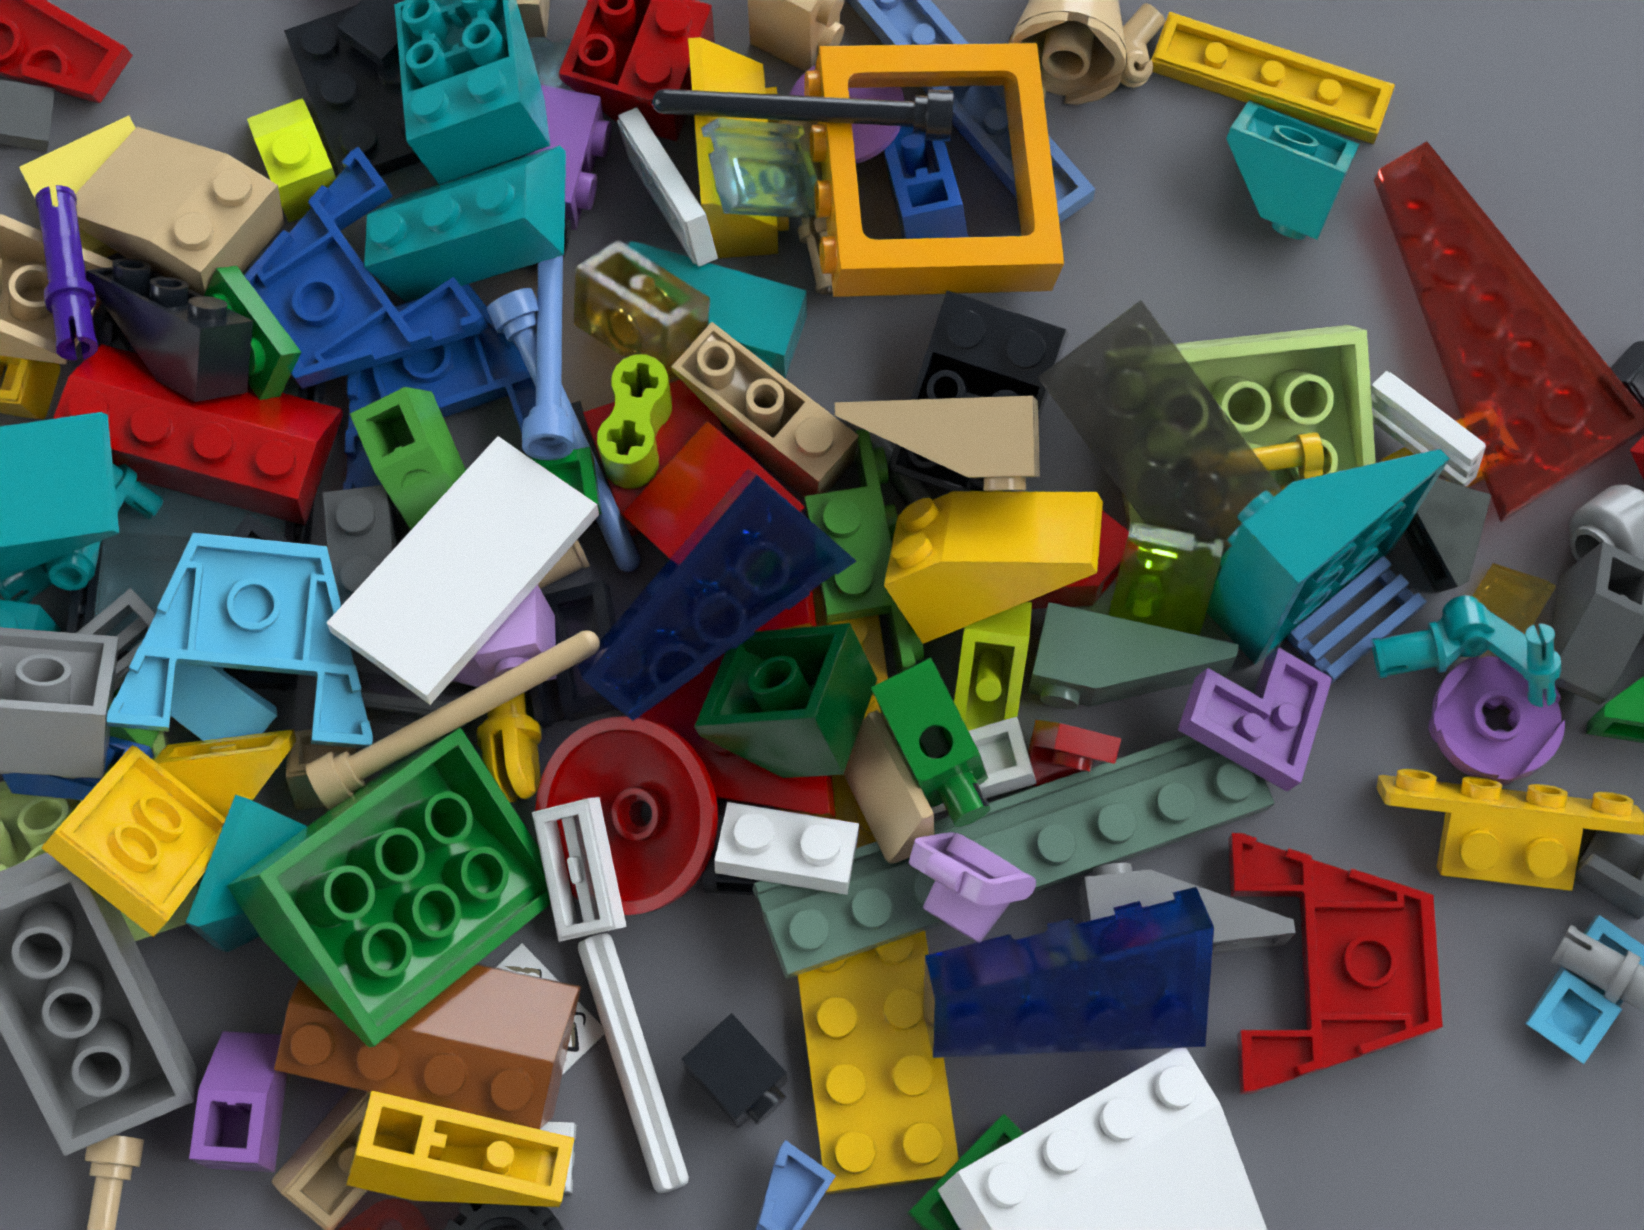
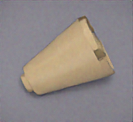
M1029 0L1008 44L1037 43L1044 99L1046 92L1065 96L1064 104L1079 105L1098 101L1115 91L1121 82V75L1127 64V51L1119 0Z

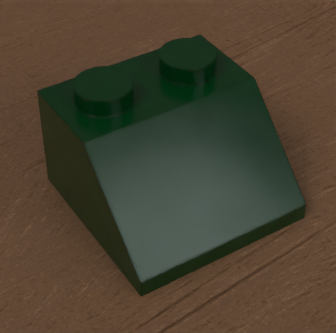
M850 623L733 633L694 727L699 736L782 778L843 775L873 694L871 687L876 685L878 679Z

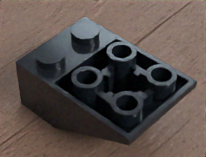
M947 290L910 400L1033 396L1038 400V418H1040L1069 335L1067 329ZM895 444L888 465L889 470L951 491H984V479L968 478Z

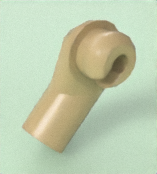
M1144 3L1123 26L1127 64L1121 75L1120 83L1127 87L1135 88L1142 86L1152 74L1153 63L1149 59L1146 44L1166 22L1163 15L1148 3Z

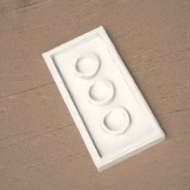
M497 436L326 622L328 628L333 635L431 705L599 516L598 506L592 500Z

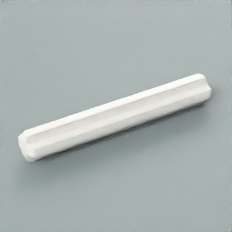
M608 933L588 937L578 943V951L653 1188L658 1193L676 1190L688 1183L689 1176L614 942Z

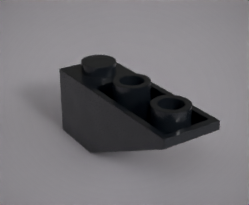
M130 258L117 259L112 262V267L86 270L87 281L92 283L96 295L156 381L195 402L248 392L252 320L228 309V304L224 300L205 297L190 290L189 284L184 280L164 277L152 271L151 265L142 260Z

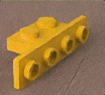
M1400 769L1397 771L1396 776L1378 775L1376 788L1384 804L1445 812L1436 866L1442 876L1572 891L1583 828L1644 836V813L1638 806L1633 804V799L1617 793L1595 792L1592 799L1568 797V792L1561 788L1544 784L1528 785L1527 792L1502 789V784L1495 780L1474 776L1464 777L1462 784L1436 781L1437 777L1435 775L1415 769Z

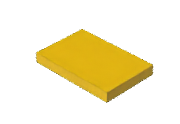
M132 745L41 848L154 937L167 923L206 871L226 818L138 747Z

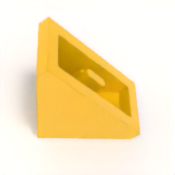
M292 729L166 745L154 761L226 818L235 795L253 801L297 741L295 731Z

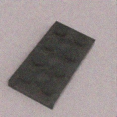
M1142 300L1138 301L1037 377L1189 583L1217 564L1223 554L1232 547L1227 540L1242 524L1237 517L1254 498L1266 490L1275 497L1283 490Z

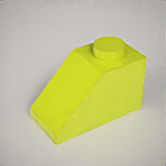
M303 98L247 118L270 180L278 185L281 206L288 222L303 218L311 208L308 203L309 199L321 185L328 188L336 179L313 119Z
M1032 602L1022 603L963 628L954 703L968 731L1018 716L1030 638Z

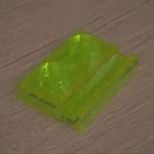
M1131 521L1107 615L1199 636L1222 559L1224 541L1214 539L1213 545L1194 541V534Z

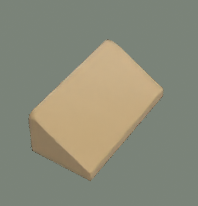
M878 710L868 713L861 724L844 771V777L885 860L890 864L897 863L910 857L916 838L935 835L934 813L883 713H879Z
M351 1087L276 1173L271 1182L283 1196L324 1230H334L367 1192L365 1189L348 1186L346 1183L362 1120L371 1094L369 1091Z

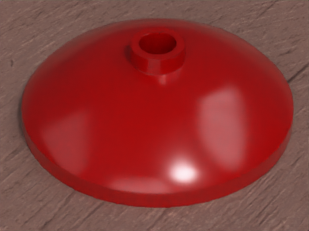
M616 716L603 718L591 722L572 733L556 749L546 765L538 787L535 811L587 798L599 797L624 915L648 913L673 903L697 882L710 860L715 845L718 827L717 800L712 780L702 759L695 749L676 731L657 721L643 717ZM644 802H647L652 809V818L648 824L641 816V807ZM562 819L557 820L570 887L572 895L578 899L576 885L571 882L567 864V859L570 856Z

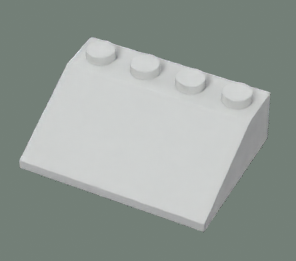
M1184 1044L961 1169L938 1189L960 1230H1267L1221 1104Z

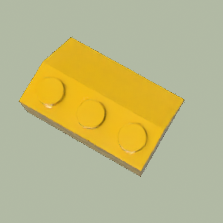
M701 37L688 38L692 90L778 94L777 86L765 87L762 63ZM694 116L701 207L707 216L718 259L778 254V231H789L787 195L774 194L773 177L784 176L782 140L770 141L768 124L778 123V121Z

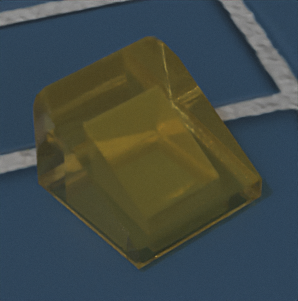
M1492 563L1472 596L1483 604L1487 610L1525 634L1526 630L1535 623L1554 592L1556 585L1545 579Z

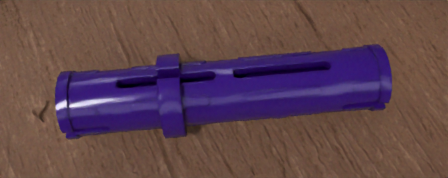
M55 185L58 199L57 207L52 205L49 186L38 191L35 196L49 283L44 289V301L46 309L53 314L56 353L64 359L74 361L77 360L75 338L81 341L84 359L93 356L98 350V341L95 337L91 310L96 305L94 286L86 279L76 208V194L69 187Z

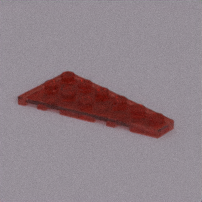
M1428 141L1381 167L1374 179L1375 186L1462 420H1464L1466 429L1486 445L1480 468L1489 493L1492 495L1491 498L1501 523L1644 433V409Z

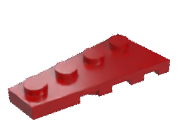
M0 0V76L31 85L55 88L56 92L100 104L133 56L123 44L47 0Z

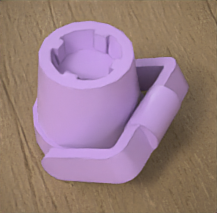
M947 832L918 837L914 840L909 864L935 880L923 905V909L978 943L983 940L1011 902L1027 899L1036 887V879L1033 876L1022 872L1003 858L961 834Z

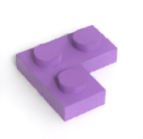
M1281 648L1276 649L1265 658L1254 694L1207 668L1194 679L1178 730L1281 789L1289 791L1302 781L1332 678Z

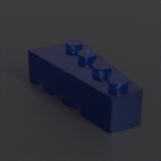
M747 469L600 640L598 651L579 664L578 669L581 677L634 721L704 671L703 668L732 647L734 649L753 636L755 634L754 631L786 608L789 610L809 596L810 591L834 574L838 575L855 563L856 560L762 478Z
M1197 887L1172 892L1174 900L1142 907L1140 901L1113 907L1114 915L1076 925L1073 918L1047 924L1048 930L1044 933L1015 940L1011 934L984 940L980 943L976 942L925 955L923 1014L933 1058L1206 1047L1214 925Z

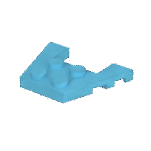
M193 532L157 607V612L143 642L139 645L123 684L108 710L107 726L169 732L176 665L180 663L315 676L317 682L311 744L362 749L372 745L373 734L370 721L367 719L356 665H354L350 646L333 635L326 623L341 607L327 546Z

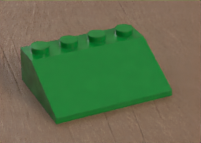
M461 727L395 762L365 784V786L354 792L351 797L336 805L226 885L262 940L368 1047L376 1046L551 904L538 845Z

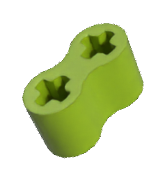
M646 354L629 356L616 365L611 378L615 406L611 415L601 424L597 433V445L606 476L615 485L625 489L644 486L655 477L659 468V455L655 437L660 427L668 421L672 412V396L666 369L660 361ZM632 446L629 450L628 455H624L628 451V447Z

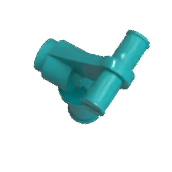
M113 464L117 513L124 502L140 513L145 519H150L151 515H156L163 503L162 496L157 495L137 481L136 471L126 464L120 466ZM101 541L0 580V594L5 600L9 601L14 595L23 590V593L13 601L30 603L34 597L53 584L64 590H79L85 587L88 581L95 575Z
M1463 595L1448 601L1442 609L1441 619L1437 623L1435 621L1429 622L1427 630L1381 639H1371L1373 659L1380 680L1386 679L1388 676L1436 667L1438 673L1446 672L1447 667L1459 656L1477 657L1490 650L1521 673L1528 681L1527 697L1532 705L1543 707V695L1547 706H1550L1556 700L1555 680L1561 674V657L1554 651L1555 631L1553 628L1546 624H1539L1538 636L1535 625H1532L1523 634L1487 610L1473 596Z

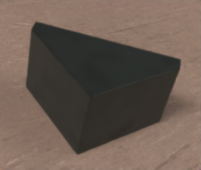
M1437 478L1404 532L1436 593L1457 588L1469 581L1492 496L1491 494Z

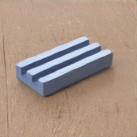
M1384 556L1380 557L1292 630L1287 637V640L1312 667L1332 678L1331 684L1372 651V638L1381 639L1389 637L1420 611L1427 602L1419 593L1414 595L1407 588L1409 582L1401 574L1396 576L1389 569L1392 564ZM1377 580L1384 587L1316 645H1313L1308 640L1312 634ZM1395 598L1400 603L1401 607L1332 665L1324 657L1390 600Z

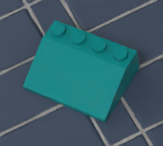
M1441 449L1293 481L1275 497L1268 490L1262 492L1237 517L1242 524L1227 540L1232 547L1218 561L1222 569L1209 582L1213 590L1204 610L1256 665L1285 641L1292 630L1380 557H1386L1394 550L1450 458Z

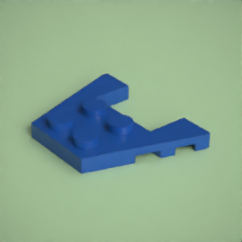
M359 147L352 150L342 161L345 169L328 188L321 185L309 199L308 203L311 208L291 232L288 233L283 230L244 275L302 352L291 372L302 389L476 335L489 328L482 314L454 276L399 312L371 273L364 267V263L343 236L341 230L393 196L386 183Z
M469 284L461 287L482 314L489 328L476 335L348 374L349 424L348 430L345 431L347 472L346 482H343V490L382 485L372 468L350 413L403 387L432 391L443 417L509 396L522 433L523 420L529 416V411L536 406V387L514 341L508 342L504 333L496 332L486 310L487 306ZM419 299L395 306V308L400 312Z

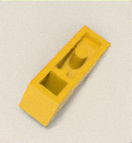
M371 1091L346 1185L414 1201L560 1207L574 1137Z

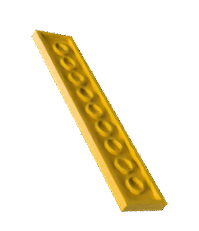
M812 545L764 551L747 569L745 581L748 595L793 570L805 568L812 579L816 626L850 623L878 679L876 685L888 679L879 615L826 623ZM874 694L871 696L863 720L868 713L875 710L882 713ZM844 774L832 775L836 818L834 819L859 823L856 848L876 842ZM922 931L797 975L822 1166L836 1175L828 1187L826 1195L940 1179L959 1160L926 932Z

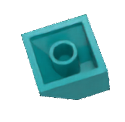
M1249 100L1230 127L1226 140L1260 217L1272 221V228L1284 236L1303 240L1306 236L1318 240L1360 144Z
M235 795L185 923L215 949L224 952H230L260 937L226 885L307 826L248 798Z

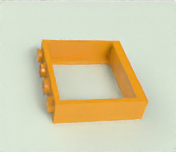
M1037 43L819 47L815 70L805 72L804 96L849 98L848 88L1004 86L1021 236L879 240L868 238L863 233L852 124L817 122V125L810 126L809 132L811 162H821L822 180L815 181L814 206L816 217L826 218L828 236H821L819 258L822 274H831L833 297L946 294L947 290L958 294L1053 290L1064 266V256Z

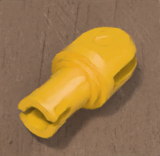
M524 692L487 712L488 719L476 731L477 745L482 750L484 764L508 801L513 803L517 801L518 796L521 799L532 797L538 790L541 778L538 744L542 739L541 726L538 721L533 720L532 717L527 715Z

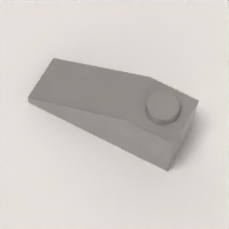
M1111 863L1094 868L1092 870L1093 876L1084 877L1078 890L1090 968L1285 946L1296 933L1293 919L1151 869L1133 871L1132 864Z

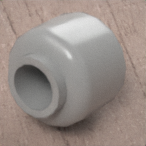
M1613 485L1575 511L1569 522V539L1572 554L1577 562L1602 541L1644 560V492L1629 485Z

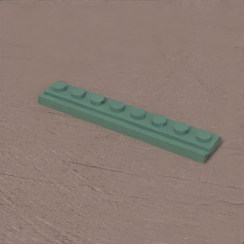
M1186 735L1116 759L1115 764L1104 763L1091 768L1090 772L1081 771L988 803L991 808L990 811L979 820L966 826L955 827L950 816L935 821L934 834L954 832L978 843L1022 872L1033 876L1036 879V887L1033 892L1093 872L1092 870L1098 866L1119 863L1267 811L1275 802L1264 778ZM876 841L856 848L847 895L766 881L754 883L753 892L762 909L763 919L785 979L945 924L923 909V905L935 880L909 864L910 857L897 863H888Z

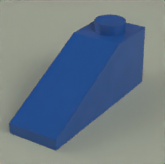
M901 126L895 139L882 152L902 239L968 237L963 202L945 142L925 140V134L913 133V127Z

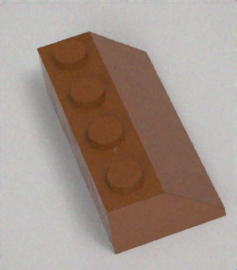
M476 964L376 1046L368 1047L299 978L288 1003L274 1070L369 1092L385 1093L540 1130L554 1115L581 986Z

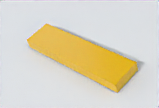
M1169 12L1151 58L1153 63L1152 72L1246 103L1250 100L1298 120L1371 144L1375 143L1395 87V84L1173 12Z

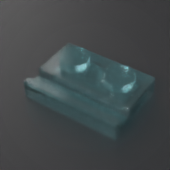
M717 118L701 127L703 137H711L714 151L709 153L708 156L715 179L716 191L719 195L724 214L809 218L815 215L814 187L817 177L813 162L810 159V152L802 151L799 137L805 135L803 126Z

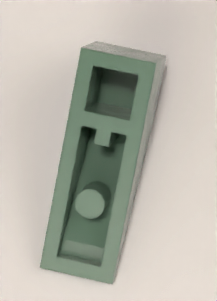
M1048 602L1028 693L1041 695L1040 700L1043 703L1060 709H1076L1078 704L1089 707L1192 684L1195 677L1207 668L1222 676H1227L1237 657L1239 645Z

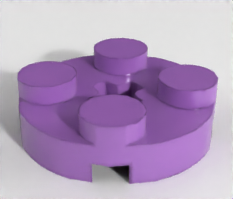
M1491 656L1468 658L1458 664L1446 676L1435 693L1432 701V716L1428 726L1432 739L1438 743L1439 749L1448 761L1468 776L1492 779L1505 786L1514 780L1532 775L1555 754L1564 736L1565 720L1561 723L1562 712L1558 704L1561 697L1556 685L1555 702L1547 706L1543 695V707H1537L1528 701V681L1521 673L1501 658ZM1500 704L1507 707L1510 713L1506 721L1513 729L1509 732L1502 729L1496 731L1490 729L1485 724L1487 718L1482 713L1483 705L1491 710L1496 709Z

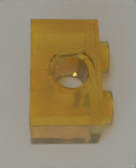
M617 240L575 267L573 325L624 358L635 354H646L656 358L664 365L668 379L670 380L675 377L676 374L672 371L671 367L708 326L710 297Z

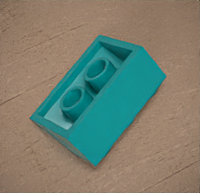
M559 145L442 184H436L404 194L367 214L364 267L401 299L409 302L422 298L453 276L460 286L563 256L566 151Z

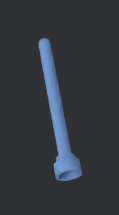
M563 256L538 263L537 301L539 311L537 312L536 406L529 411V416L522 423V450L528 456L540 460L561 459L570 455L574 449V423L568 417L567 411L561 407Z
M523 288L496 299L487 306L486 310L496 332L504 333L508 342L515 341L536 387L537 312L539 308L533 290L531 288ZM561 383V407L567 411L568 417L574 423V449L590 447ZM594 456L602 514L596 518V521L618 568L625 572H631L640 565V554Z

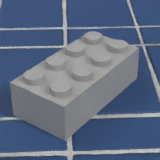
M47 852L0 871V1032L63 1155H69L194 1102L197 1067L121 911Z

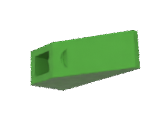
M403 387L350 413V416L376 476L412 530L465 472V467L432 391Z

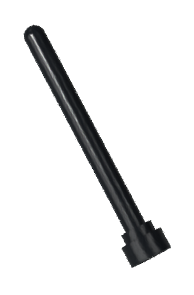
M660 89L653 95L652 105L658 113L671 115L913 127V133L925 134V140L951 141L953 91L928 89L927 96L915 95V101Z

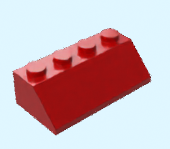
M101 344L93 356L84 360L69 375L53 419L103 412L108 415L112 462L116 466L126 464L136 471L137 481L305 526L343 416V410L282 393L280 397L259 400L249 385L247 393L195 402L156 381L138 354Z

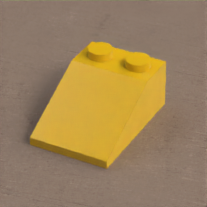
M952 491L934 500L931 498L919 499L907 506L897 517L884 587L922 644L1096 574L1103 501L1097 492Z

